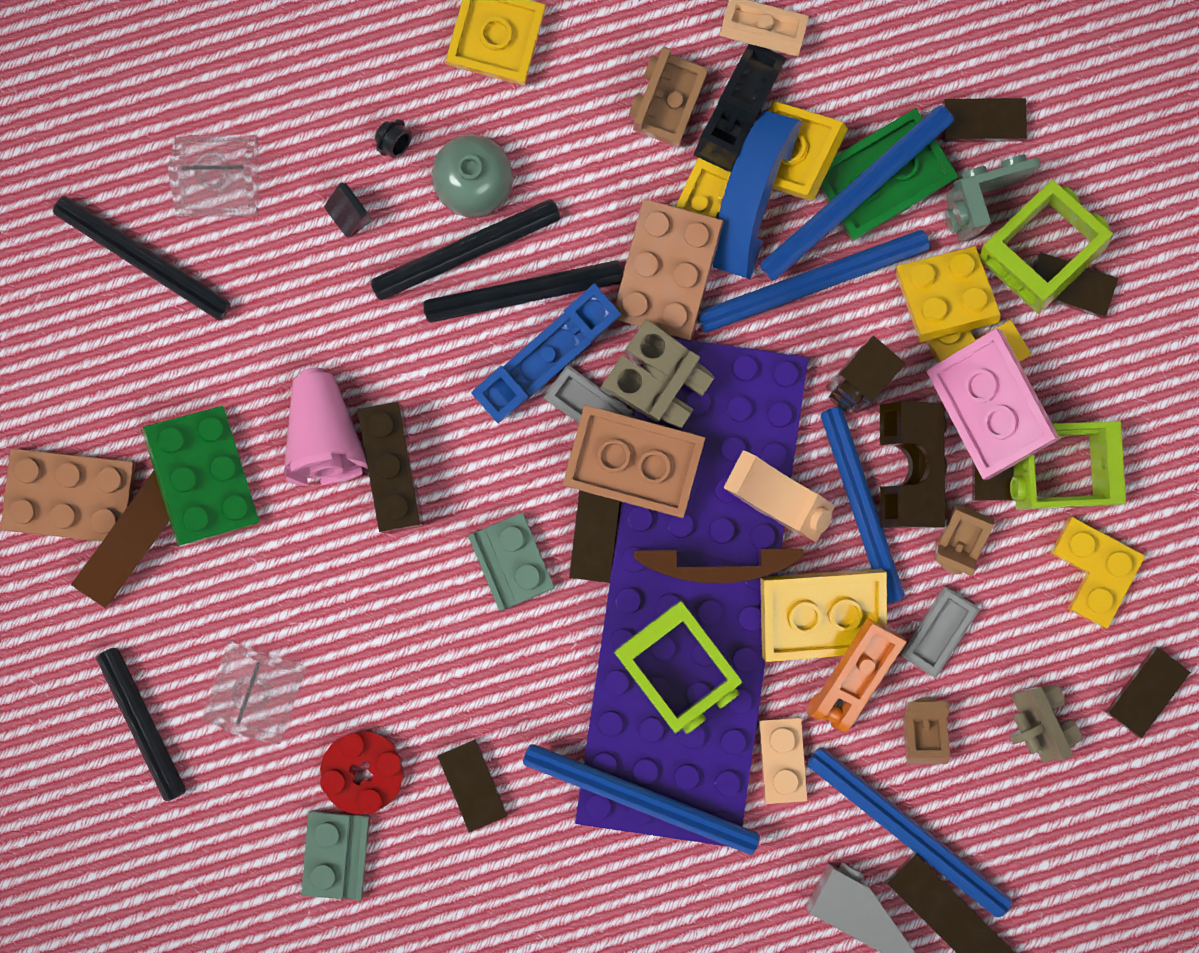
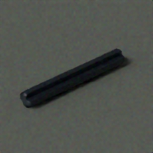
M110 648L96 656V660L163 800L171 801L183 795L186 788L119 649Z

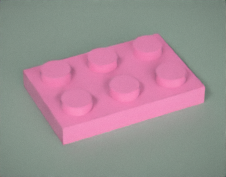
M994 329L926 371L983 480L991 479L1060 439L1002 330Z

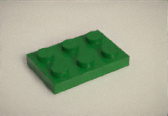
M917 108L834 157L819 188L828 203L923 119ZM934 139L840 224L851 242H854L956 181L959 176L936 139Z
M223 406L143 426L141 429L178 547L260 523Z

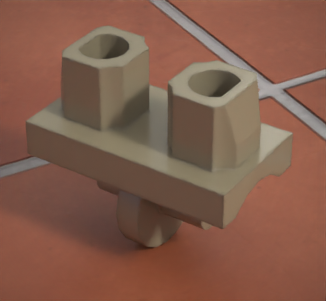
M1058 685L1024 689L1011 695L1019 712L1013 716L1019 729L1009 735L1012 744L1025 741L1030 754L1038 752L1042 763L1056 759L1061 761L1074 755L1071 748L1080 742L1083 736L1077 724L1072 720L1058 723L1053 710L1065 705V698Z

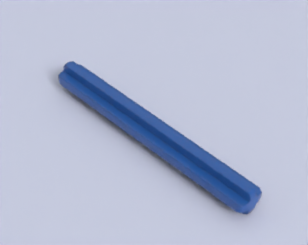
M840 407L827 409L821 413V419L871 568L883 569L887 572V604L900 601L905 597V593L883 528H881V522L843 409Z

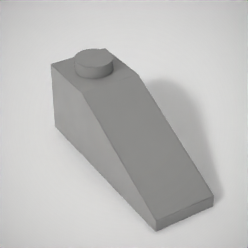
M843 862L839 869L828 863L806 905L808 912L881 953H915L872 890L861 881L864 874Z

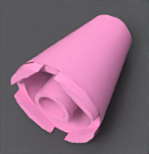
M318 367L302 370L300 376L295 378L292 383L284 468L285 479L291 484L308 486L307 478H320L321 485H330L363 474L362 467L368 469L366 455L334 376L326 373L323 368Z

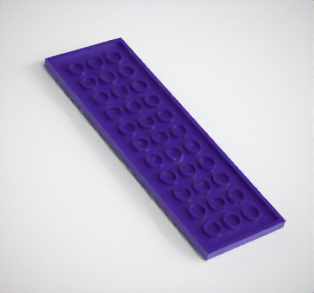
M674 338L689 351L701 357L698 363L704 366L715 378L703 396L698 395L685 385H682L675 398L693 409L682 428L670 425L661 419L656 423L635 410L634 418L705 437L684 518L625 502L621 503L584 764L743 826L765 669V660L762 658L761 580L756 578L748 581L721 584L683 581L659 574L644 567L634 560V551L677 550V567L758 566V550L782 548L785 526L758 512L724 489V486L743 450L757 456L787 477H792L808 357ZM778 572L772 573L767 576H778ZM679 601H682L743 682L736 687L740 694L722 708H719L715 703L703 712L706 720L688 734L683 729L676 734L614 653V650ZM681 622L633 659L676 717L726 680L684 622ZM580 788L575 824L726 846Z

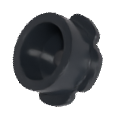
M397 119L395 122L386 121L376 131V150L381 155L398 158L408 148L412 139V132L405 127L403 120Z

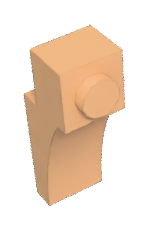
M744 450L724 486V489L758 512L776 520L790 531L814 542H817L821 533L828 528L832 512L835 508L832 503L818 493L802 486L757 456Z

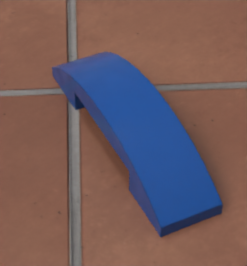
M763 110L754 123L737 156L723 196L718 218L724 220L715 253L713 268L751 280L763 240L756 238L781 160H790L802 121Z
M595 283L563 310L564 313L509 362L504 366L501 365L471 392L498 424L557 376L622 315Z

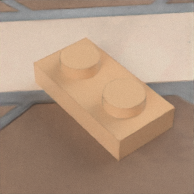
M729 0L720 36L799 56L809 16L750 0Z
M801 718L758 720L765 804L807 801Z

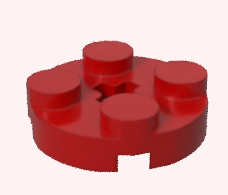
M368 730L349 733L334 741L325 752L320 767L321 788L327 794L329 800L339 809L357 815L373 814L387 806L400 791L404 779L402 759L394 743L382 734ZM363 761H366L370 764L368 771L373 774V778L371 781L364 779L360 784L354 780L355 774L351 771L353 764L360 766Z

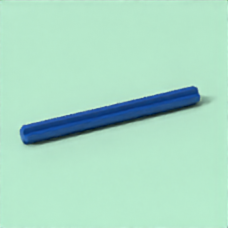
M938 105L764 259L760 265L764 274L771 280L779 278L948 128L954 121V117L943 105Z
M918 230L700 310L698 316L700 326L704 332H710L925 253L930 249L928 236L924 230Z
M530 744L526 750L523 764L529 768L746 854L753 855L758 847L760 836L755 831L538 745Z
M820 747L814 751L807 762L810 769L993 916L999 918L1008 912L1012 905V899L825 748Z

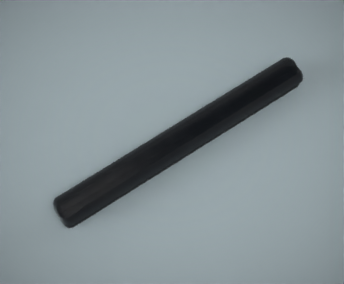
M67 196L60 197L54 205L52 212L58 218L213 318L222 320L231 307V303Z
M548 199L379 275L370 281L371 287L379 300H384L559 221V209L553 199Z
M614 260L437 297L423 302L424 313L427 321L432 323L585 291L594 283L598 288L621 283L623 270L621 263Z

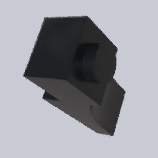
M748 44L698 141L693 156L731 172L743 143L756 122L784 66L786 57L767 48Z

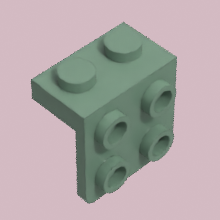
M1023 154L1002 161V167L989 172L986 166H981L962 173L963 178L955 181V186L945 196L949 208L945 210L946 223L950 232L957 234L959 242L975 238L991 224L982 194L1027 180L1041 167L1039 158L1027 160L1026 155Z

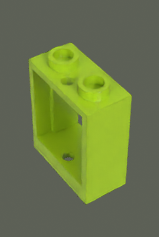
M1052 179L983 245L980 260L1039 314L1107 249L1113 233L1110 231V227L1104 218L1096 213L1091 214L1080 204L1079 198L1070 188L1059 186ZM1047 204L1054 208L1090 241L1048 283L1006 245Z
M1121 421L1053 424L1059 437L1089 436L1093 496L1037 498L1034 454L1013 466L1014 477H1012L1010 482V493L1012 499L1016 501V510L1100 507L1126 504Z
M682 601L676 603L614 650L616 656L675 734L681 729L686 734L690 733L706 720L703 712L715 703L719 708H722L740 694L736 687L743 682ZM681 622H684L726 680L676 717L633 659Z

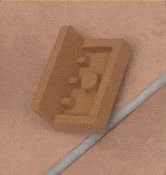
M663 46L659 57L652 55L644 74V78L650 80L645 94L637 92L630 109L629 116L635 118L633 131L679 148L708 74V69L671 55V49Z

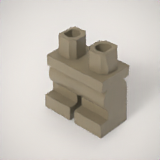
M645 319L624 351L625 355L643 364V366L640 367L621 355L600 389L625 402L656 423L661 419L670 425L682 428L693 409L675 398L682 385H685L698 395L703 396L715 377L698 363L701 357L689 351L674 338Z

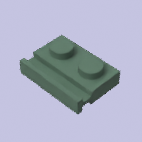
M523 512L468 535L499 611L555 588Z
M312 810L308 812L301 896L346 898L359 901L363 899L370 815H352Z

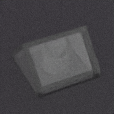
M257 134L176 135L167 168L175 215L177 217L258 216Z
M229 640L202 719L231 734L280 745L307 666Z

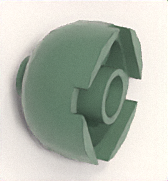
M476 134L458 136L447 142L436 155L431 172L434 191L442 204L455 215L467 218L484 217L493 213L510 196L513 184L511 162L503 148L488 137Z

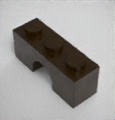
M873 335L826 385V388L832 392L828 397L837 407L842 408L844 412L847 413L851 409L858 413L874 401L906 363Z
M899 401L880 405V446L899 448L905 454L908 461V473L900 485L880 487L881 528L924 529L945 527L948 504L945 498L947 460L945 458L944 434L947 429V421L944 416L943 403Z
M392 402L357 409L379 532L389 533L424 526L418 487L415 484L409 456L410 442L403 405L400 402Z

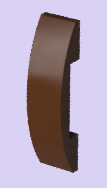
M154 470L71 583V586L104 608L107 607L169 522Z
M803 549L758 550V566L677 567V550L634 551V560L659 574L683 581L710 584L735 583L764 577L778 572L803 558Z

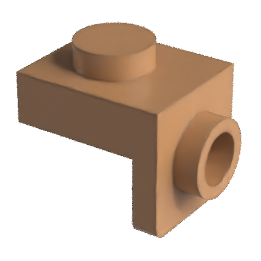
M956 503L936 543L935 561L939 562L942 568L951 573L962 574L963 572L973 576L977 569V559L994 527V519Z
M922 697L907 703L903 715L906 764L949 763L950 748L947 717L950 711L949 702L937 701V699L931 697Z

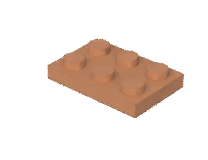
M643 199L615 304L616 309L622 314L617 320L641 327L645 319H647L669 335L692 340L724 220Z
M584 405L562 486L684 518L705 437Z
M10 449L0 530L103 541L132 501L137 463Z

